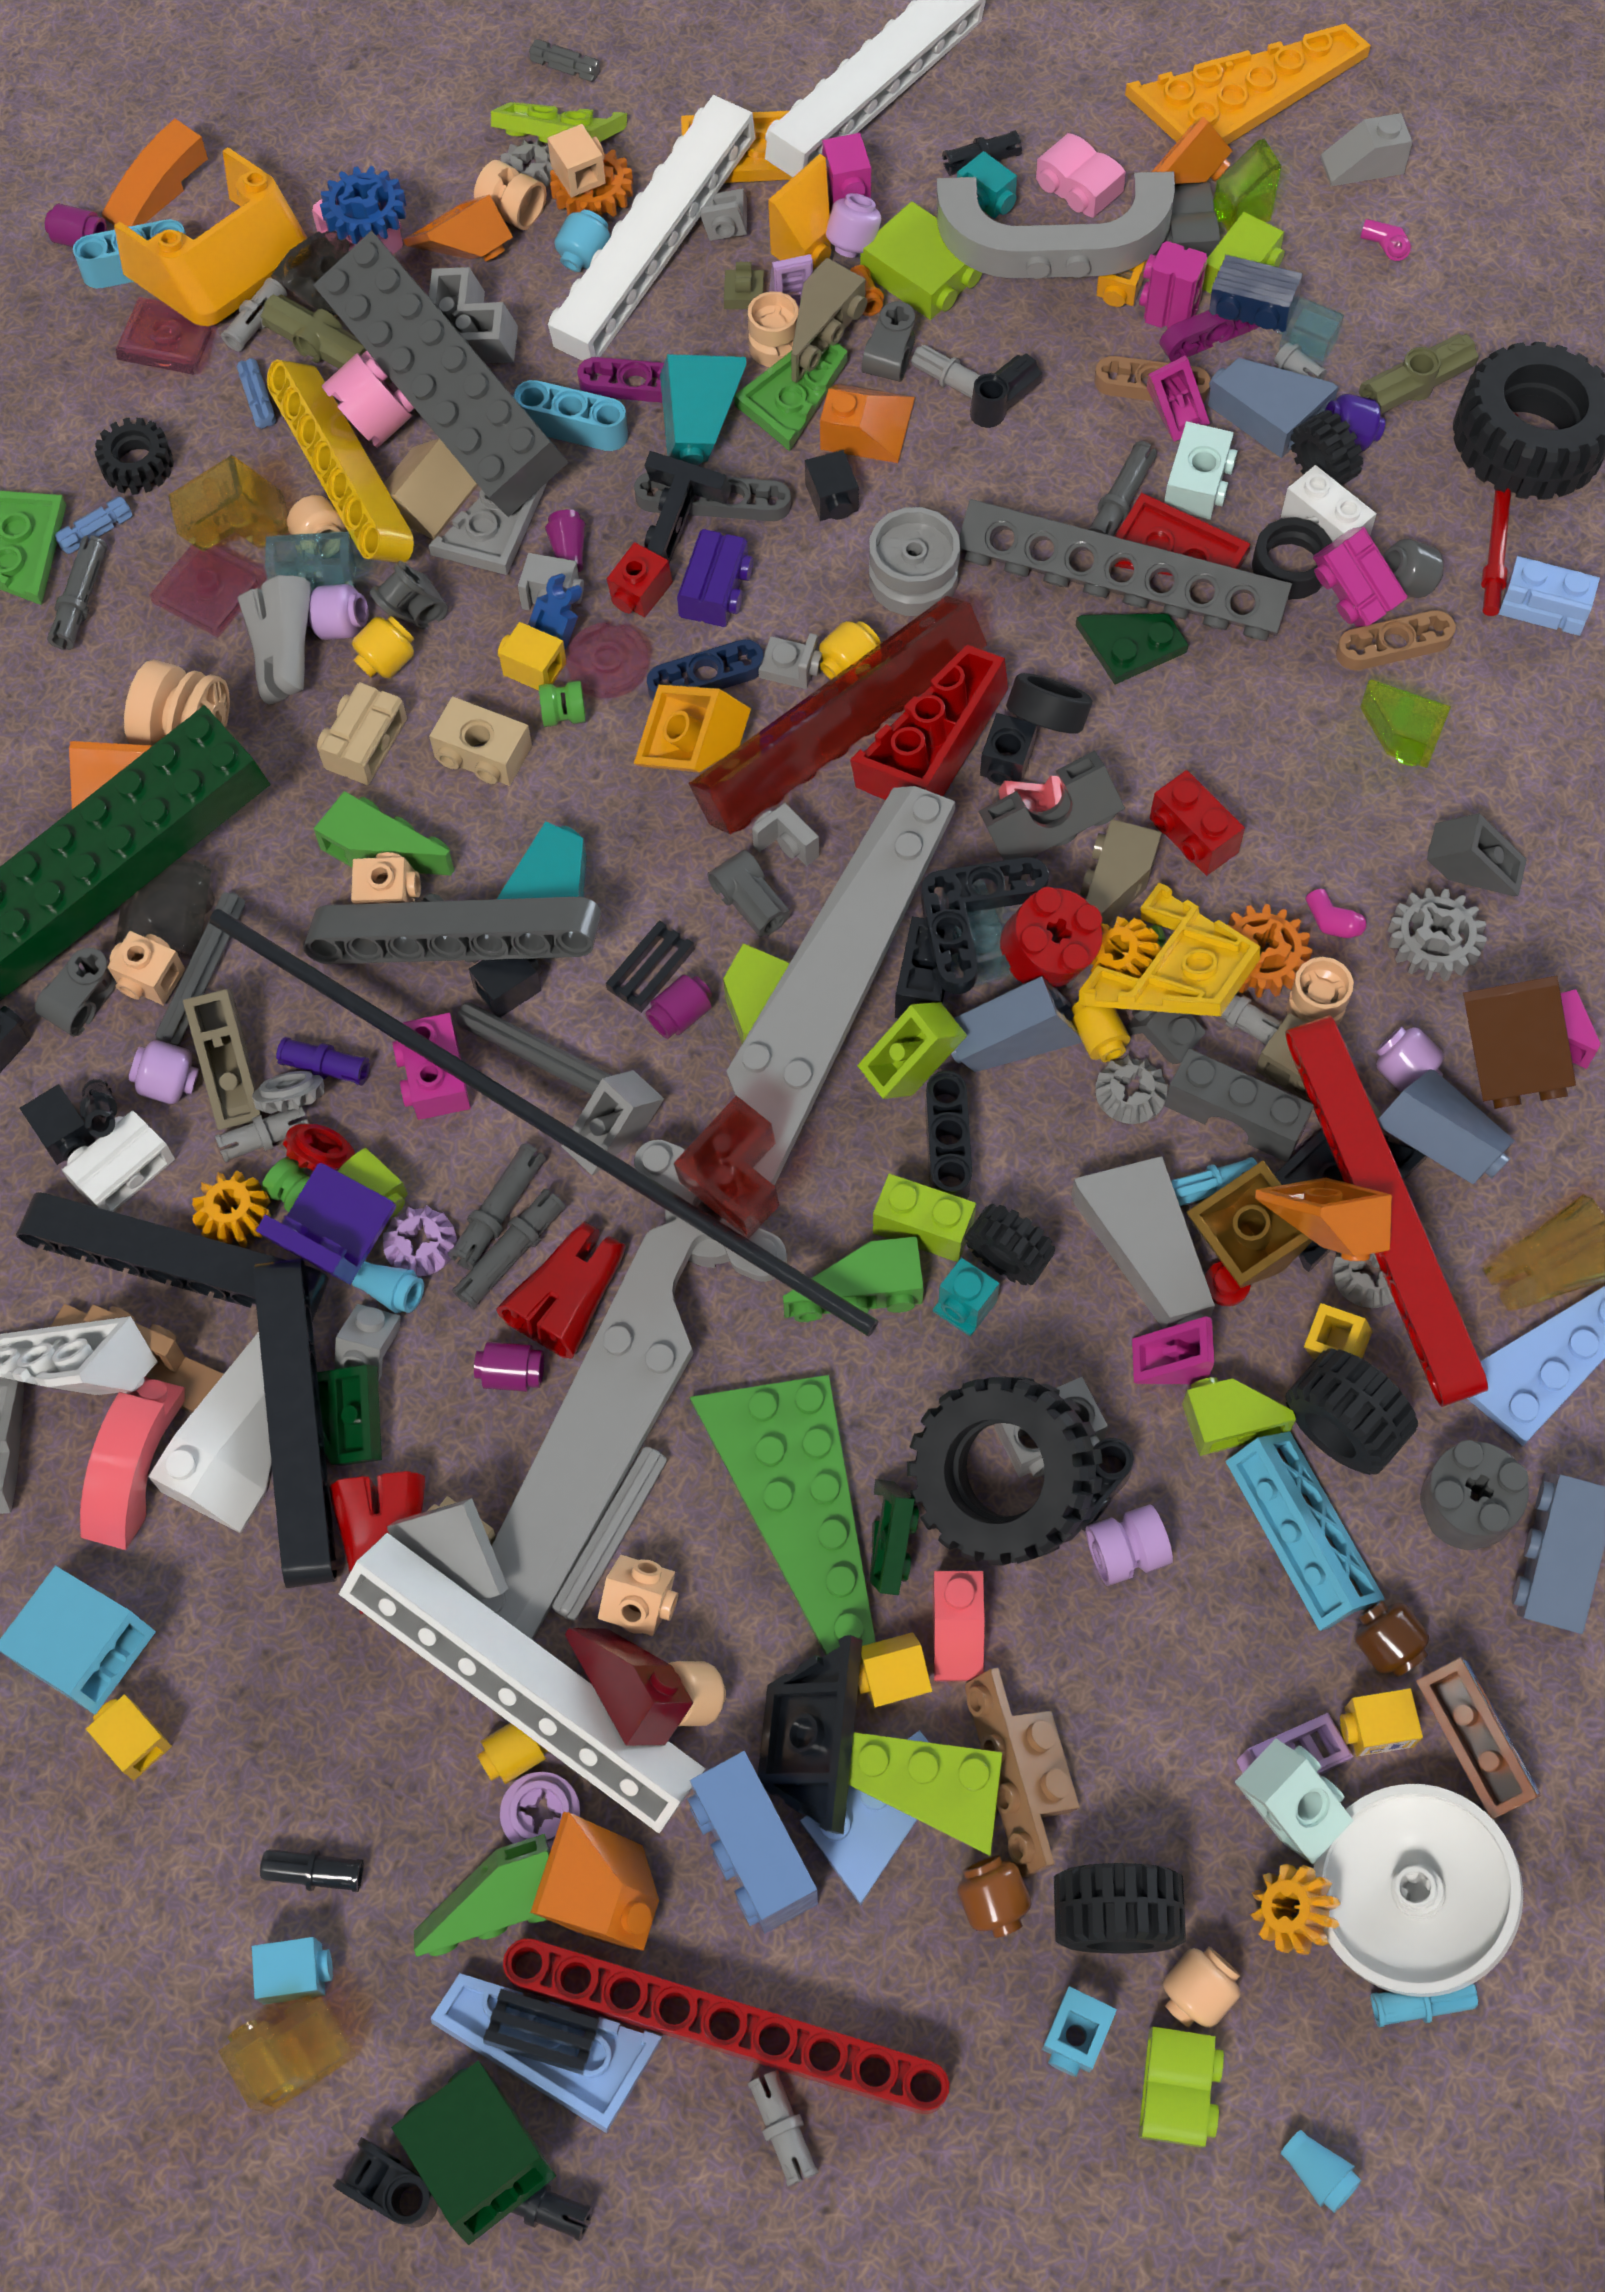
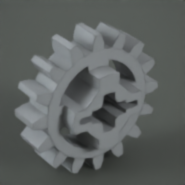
M1430 888L1425 889L1422 899L1414 893L1409 894L1406 904H1398L1388 927V932L1392 933L1388 942L1389 948H1400L1395 958L1396 962L1408 960L1411 963L1408 970L1410 974L1415 973L1419 968L1425 970V980L1430 981L1434 972L1440 973L1443 981L1449 980L1453 970L1460 976L1465 975L1469 965L1475 966L1478 962L1481 951L1487 941V938L1482 935L1486 922L1474 921L1479 911L1478 907L1466 909L1463 906L1466 897L1461 895L1455 901L1449 899V889L1445 888L1440 897H1435ZM1411 921L1414 924L1412 929L1415 931V934L1413 936H1410L1409 933V924ZM1462 932L1465 937V946L1463 948L1460 945L1463 939L1459 935Z

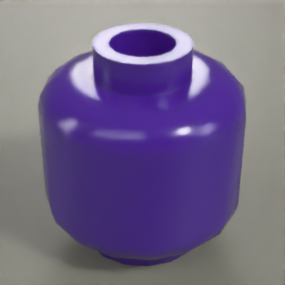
M1342 394L1335 401H1330L1325 408V411H1332V415L1335 413L1341 416V423L1346 420L1350 425L1348 428L1349 433L1354 432L1357 436V439L1354 440L1355 445H1360L1362 451L1367 450L1373 441H1379L1383 435L1385 418L1381 417L1380 406L1375 400L1353 394Z

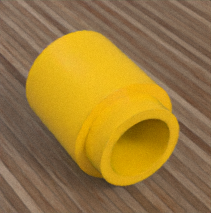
M1079 1001L1072 1007L1074 1015L1072 1023L1076 1027L1089 1057L1093 1060L1101 1059L1102 1062H1110L1121 1057L1126 1052L1125 1047L1129 1044L1131 1038L1115 1008L1084 1006L1079 1004Z
M508 1723L480 1741L485 1750L476 1756L491 1781L500 1776L503 1782L507 1784L546 1759L544 1754L549 1751L513 1724Z

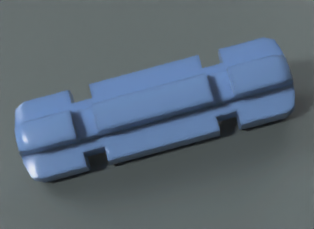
M249 358L246 361L238 362L237 370L255 425L260 429L266 426H273L276 423V417L257 361Z
M117 496L106 503L107 508L103 509L100 506L73 522L75 527L70 529L69 526H66L56 532L55 538L58 545L66 554H71L79 549L82 537L87 535L90 541L91 535L99 537L113 529V523L118 522L120 525L130 519L132 512L127 502L121 496Z

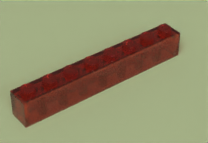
M945 596L688 784L709 825L730 835L745 829L751 823V819L766 808L779 804L783 800L784 795L797 785L810 781L820 768L831 760L844 756L850 746L861 738L875 733L881 724L895 713L904 711V706L914 696L918 697L931 686V679L966 645L981 650L985 648L987 642L971 604Z

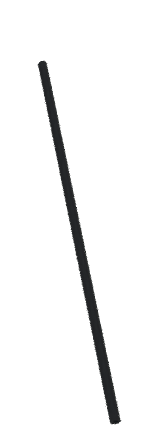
M216 909L211 914L209 922L216 928L869 1337L876 1329L879 1321L226 912Z

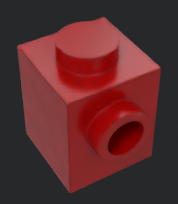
M636 542L631 545L606 578L612 603L624 613L630 614L634 611L644 618L673 583L669 561Z

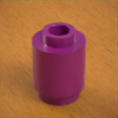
M58 203L52 210L47 212L45 217V230L49 233L50 240L53 243L73 247L75 242L83 236L107 231L104 218L98 217L93 211Z
M682 975L651 1001V1007L645 1012L646 1017L654 1029L664 1038L669 1039L674 1034L681 1035L711 1009L709 998L712 997V993L699 977L694 976L691 979L687 975Z
M486 1342L484 1351H476L474 1378L482 1380L483 1389L528 1392L530 1387L541 1388L544 1374L543 1350H533L532 1345Z

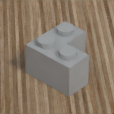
M470 267L432 269L429 297L485 363L514 362L518 325L504 303H484L485 291Z

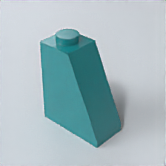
M667 354L660 373L667 456L694 465L708 462L746 367V357Z
M545 821L497 899L584 897L587 863L584 839L579 833L568 826L558 827Z

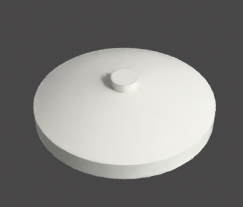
M1402 1784L1374 1791L1351 1804L1346 1811L1353 1819V1822L1314 1863L1316 1878L1324 1877L1332 1883L1326 1896L1336 1897L1341 1903L1336 1909L1329 1911V1917L1335 1918L1340 1926L1336 1929L1329 1927L1323 1929L1333 1950L1347 1966L1368 1982L1384 1990L1406 1996L1430 1997L1449 1994L1464 1989L1487 1975L1500 1962L1511 1946L1519 1927L1523 1908V1884L1519 1865L1513 1849L1495 1821L1467 1798L1450 1790L1425 1784Z

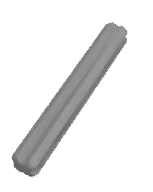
M644 1447L637 1456L552 1603L553 1610L562 1617L573 1621L579 1617L666 1465L667 1459L659 1451Z

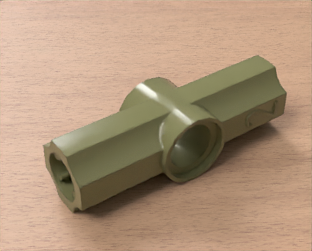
M282 294L279 296L271 295L264 304V310L260 316L263 326L291 341L302 356L306 357L309 355L313 357L311 361L315 363L323 359L340 369L356 353L362 355L366 351L360 341L354 335L343 330L339 321L326 310L318 309L313 313Z
M1457 334L1431 348H1413L1407 352L1404 362L1361 383L1359 394L1361 397L1375 400L1380 406L1381 414L1408 400H1424L1431 395L1435 386L1476 366L1479 356L1476 352L1475 342L1468 334Z

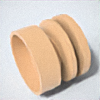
M157 660L145 662L137 671L126 699L124 729L128 743L153 746L203 705L226 728L230 709L229 689L226 681L219 676L211 674L205 676L202 672L195 670L186 674L185 670L179 666Z

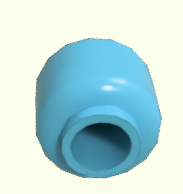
M583 209L581 212L569 214L554 241L555 249L561 256L560 262L574 272H580L582 268L588 269L596 251L603 249L611 237L608 231V223L601 216L590 210Z

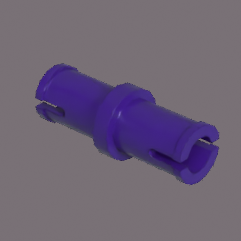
M284 1037L277 1048L276 1059H278L277 1063L279 1065L311 1071L312 1075H320L323 1079L330 1076L362 1086L369 1075V1058L335 1051L334 1046L321 1043L319 1046Z

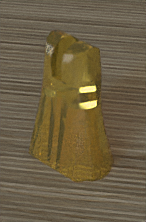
M1585 1194L1579 1196L1527 1236L1499 1253L1482 1267L1483 1273L1493 1286L1526 1272L1528 1277L1509 1286L1499 1295L1506 1310L1509 1312L1524 1309L1571 1291L1605 1283V1216L1593 1198Z

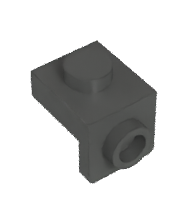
M1133 1010L1132 1015L1134 1018L1125 1027L1130 1035L1143 1033L1166 1060L1172 1064L1181 1063L1188 1049H1193L1206 1033L1191 1014Z

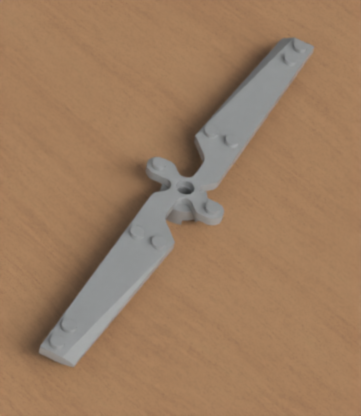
M916 786L899 787L891 790L726 1071L746 1124L744 1137L727 1172L704 1170L696 1173L688 1152L677 1145L663 1140H652L643 1144L636 1152L634 1158L635 1169L704 1212L711 1210L723 1212L725 1215L720 1222L786 1263L787 1253L782 1240L773 1233L760 1228L759 1213L754 1197L770 1191L776 1184L955 811L954 800ZM667 1210L665 1211L666 1224L653 1228L645 1235L492 1545L509 1589L501 1595L480 1600V1602L531 1640L534 1639L552 1607V1603L591 1538L694 1354L678 1313L674 1297L677 1282L687 1262L690 1261L703 1267L716 1268V1264L730 1261L736 1272L753 1280L767 1282L775 1279Z

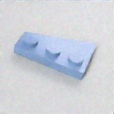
M920 1730L907 1739L928 1742ZM848 1785L844 1834L825 1831L819 1827V1823L809 1816L801 1819L800 1824L861 1906L918 1820Z

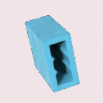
M55 1565L0 1638V1652L38 1679L96 1715L156 1631L127 1608Z

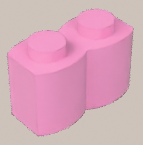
M1067 133L1037 159L1036 180L1040 187L1047 193L1054 192L1059 197L1065 198L1071 209L1078 213L1082 212L1088 217L1094 218L1124 192L1126 171L1110 156L1096 152L1088 142L1077 135Z

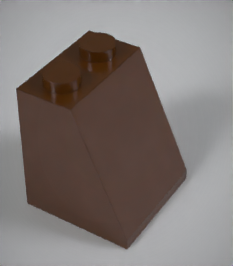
M1558 976L1463 992L1483 1102L1493 1100L1494 1109L1522 1104L1520 1095L1539 1092L1540 1101L1568 1097L1567 1087L1576 1086Z

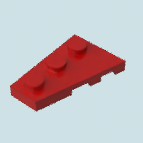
M1142 492L1115 535L1117 538L1235 569H1240L1250 552L1251 545L1236 536ZM1121 561L1114 565L1115 567L1134 570V566L1127 561ZM1159 572V573H1157V574H1163V575H1170V576H1172V575H1171L1170 573H1168V572Z

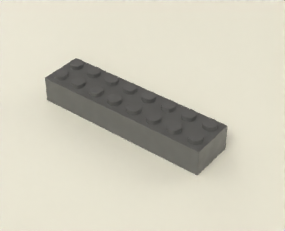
M372 230L313 285L487 497L507 517L513 514L569 463Z

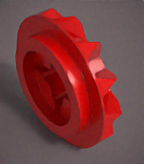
M318 1124L294 1125L289 1128L283 1141V1145L287 1149L286 1156L297 1160L299 1168H308L314 1171L319 1163H323L338 1171L347 1160L355 1155L353 1147L343 1136L331 1128Z

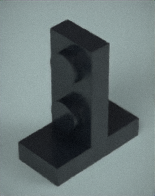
M649 451L644 466L650 481L669 486L670 488L665 487L662 491L658 510L661 513L656 526L651 525L649 527L644 547L667 559L670 563L695 495L726 505L731 487L725 474Z

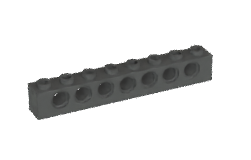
M973 499L969 500L959 536L960 552L966 553L964 560L985 567H988L990 560L1004 563L1003 571L1022 577H1027L1029 570L1045 574L1043 582L1067 588L1068 581L1084 585V593L1096 597L1107 598L1108 592L1124 596L1122 603L1146 609L1148 602L1164 606L1163 614L1186 620L1188 613L1204 617L1202 624L1220 630H1227L1228 624L1244 628V636L1262 641H1267L1269 634L1278 636L1292 589V583ZM1002 530L1012 531L1014 533L1012 546L1004 551L996 550L993 546L995 535ZM1042 540L1052 542L1054 552L1048 560L1037 561L1033 558L1032 551L1036 543ZM1080 551H1089L1094 555L1092 567L1084 572L1075 571L1072 568L1074 555ZM1127 561L1134 566L1133 576L1126 582L1114 581L1111 577L1112 568L1118 562ZM1159 572H1168L1174 577V585L1166 593H1157L1151 588V580ZM1201 582L1209 583L1215 589L1213 598L1205 604H1198L1191 599L1192 588ZM1240 593L1250 594L1255 600L1253 610L1245 615L1237 614L1231 609L1232 599Z

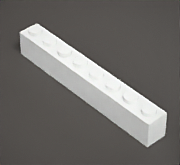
M986 0L911 1L899 17L888 21L884 29L876 37L865 41L861 49L853 57L843 60L830 77L820 80L807 97L803 100H797L784 117L771 123L765 135L767 141L765 159L793 178L816 156L822 155V140L858 133L982 21Z
M712 95L704 108L698 109L692 125L684 136L678 137L673 146L672 153L664 164L661 163L657 166L652 180L644 192L637 194L631 210L623 221L620 220L616 223L610 239L603 249L596 251L591 260L590 267L582 278H578L573 283L570 294L562 306L552 312L548 327L553 347L582 361L591 357H600L700 218L701 208L709 205L756 139L752 112L715 95Z
M386 1533L356 1561L339 1593L340 1596L657 1833L662 1831L691 1791L690 1780L704 1772L705 1768L669 1741L666 1745L626 1746L591 1683L390 1534Z

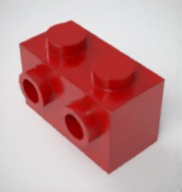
M1185 770L1154 793L1149 819L1206 876L1239 853L1245 827L1188 770Z

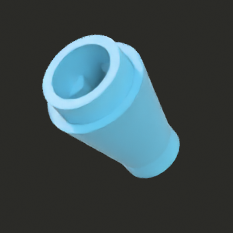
M364 1261L352 1282L354 1287L363 1290L394 1313H401L402 1311L410 1313L414 1311L420 1303L424 1292V1281L417 1277L414 1270L376 1265Z
M1299 2130L1290 2139L1280 2153L1293 2167L1318 2205L1322 2207L1325 2204L1333 2213L1349 2199L1362 2182L1353 2172L1354 2165L1308 2137L1302 2130Z

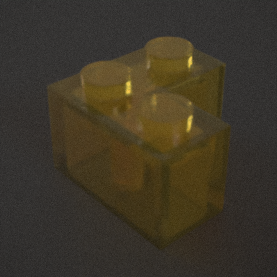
M233 455L225 458L168 495L177 534L203 552L234 532L257 548L266 547L289 533L287 524L288 510L283 492Z
M311 1996L298 2000L284 2011L283 2014L286 2019L275 2026L265 2020L257 2024L256 2020H251L239 2026L228 2035L227 2038L230 2043L218 2050L249 2108L270 2115L359 2056L329 2001L321 1996L315 2000Z

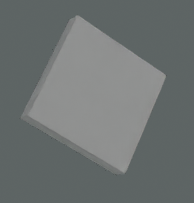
M472 1498L396 1520L387 1526L392 1537L480 1601L501 1595L509 1589Z

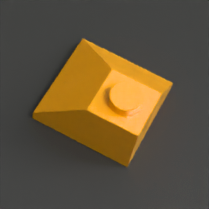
M819 154L768 199L771 254L780 261L811 254L813 270L826 258H830L831 242L826 237L830 217L826 157Z
M658 685L633 764L648 768L700 773L739 749L751 708L721 689Z

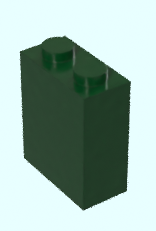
M479 2060L469 2068L456 2072L449 2079L447 2085L426 2101L413 2105L405 2113L404 2118L391 2127L448 2223L468 2245L556 2177V2174L502 2090Z

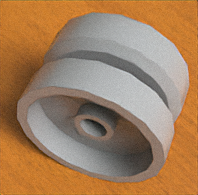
M905 507L888 513L876 523L869 538V587L876 601L889 611L904 616H924L940 610L952 599L958 586L960 558L959 534L952 522L939 512L930 509Z

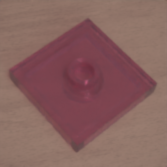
M138 297L116 347L117 360L195 375L214 325H196L162 301Z
M198 537L149 596L153 604L219 638L241 611L237 599L238 596L250 589H259L267 579L264 571Z

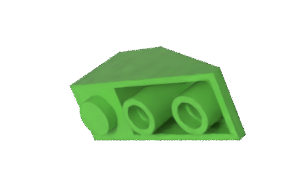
M344 791L314 827L320 849L352 868L353 859L376 858V855L379 853L390 852L405 857L413 869L420 874L451 876L455 871L450 849L444 842L433 836L426 838L419 834L401 817H389L365 797L358 799Z
M917 1237L870 1241L811 1278L868 1313V1309L887 1308L889 1312L893 1313L907 1312L912 1310L916 1304L923 1303L924 1288ZM795 1290L783 1296L784 1318L794 1317L798 1322H812L820 1319L822 1314L830 1313Z
M545 1834L496 1849L414 1930V1952L416 1957L427 1953L431 1956L446 1954L454 1950L460 1942L475 1937L482 1940L497 1937L504 1933L508 1926L526 1920L529 1923L547 1920L530 1913L550 1854Z

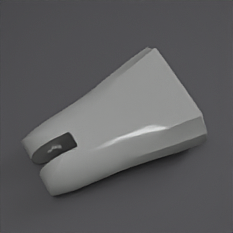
M277 575L265 581L261 586L262 590L258 588L250 589L237 598L254 653L259 694L263 702L268 705L278 703L289 695H294L304 690L305 634L308 623L310 594L313 589L310 586L311 582L303 577Z

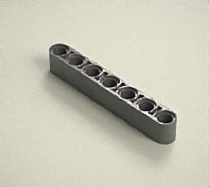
M584 897L325 905L315 910L303 948L308 957L323 964L582 957L588 955L593 950L601 918V909L595 902Z

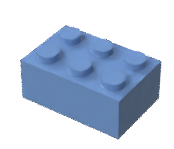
M745 1751L690 1780L694 1795L687 1798L690 1805L689 1809L703 1835L712 1831L716 1842L710 1844L726 1881L735 1876L740 1885V1888L735 1890L734 1893L737 1897L736 1901L750 1927L759 1923L764 1934L818 1905L817 1888Z

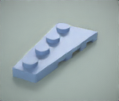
M1605 1286L1480 1361L1487 1378L1488 1391L1467 1399L1522 1447L1605 1359Z
M459 1973L431 2016V2023L607 2133L661 2043L662 2036L647 2031L641 2033L622 2027L618 2022L599 2017V2027L583 2075L484 2044L483 2038L486 2029L489 2027L493 2009L496 2007L500 1989L523 1995V1993ZM549 2002V2004L570 2010V2007ZM509 2007L506 2010V2013L582 2037L585 2034V2031ZM501 2025L499 2030L501 2034L577 2057L579 2049Z

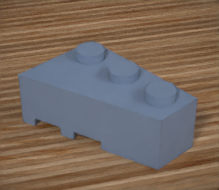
M1544 1473L1536 1499L1537 1511L1534 1527L1530 1529L1524 1547V1557H1528L1524 1577L1519 1576L1517 1578L1512 1595V1604L1518 1606L1517 1616L1583 1634L1605 1548V1486L1561 1474Z

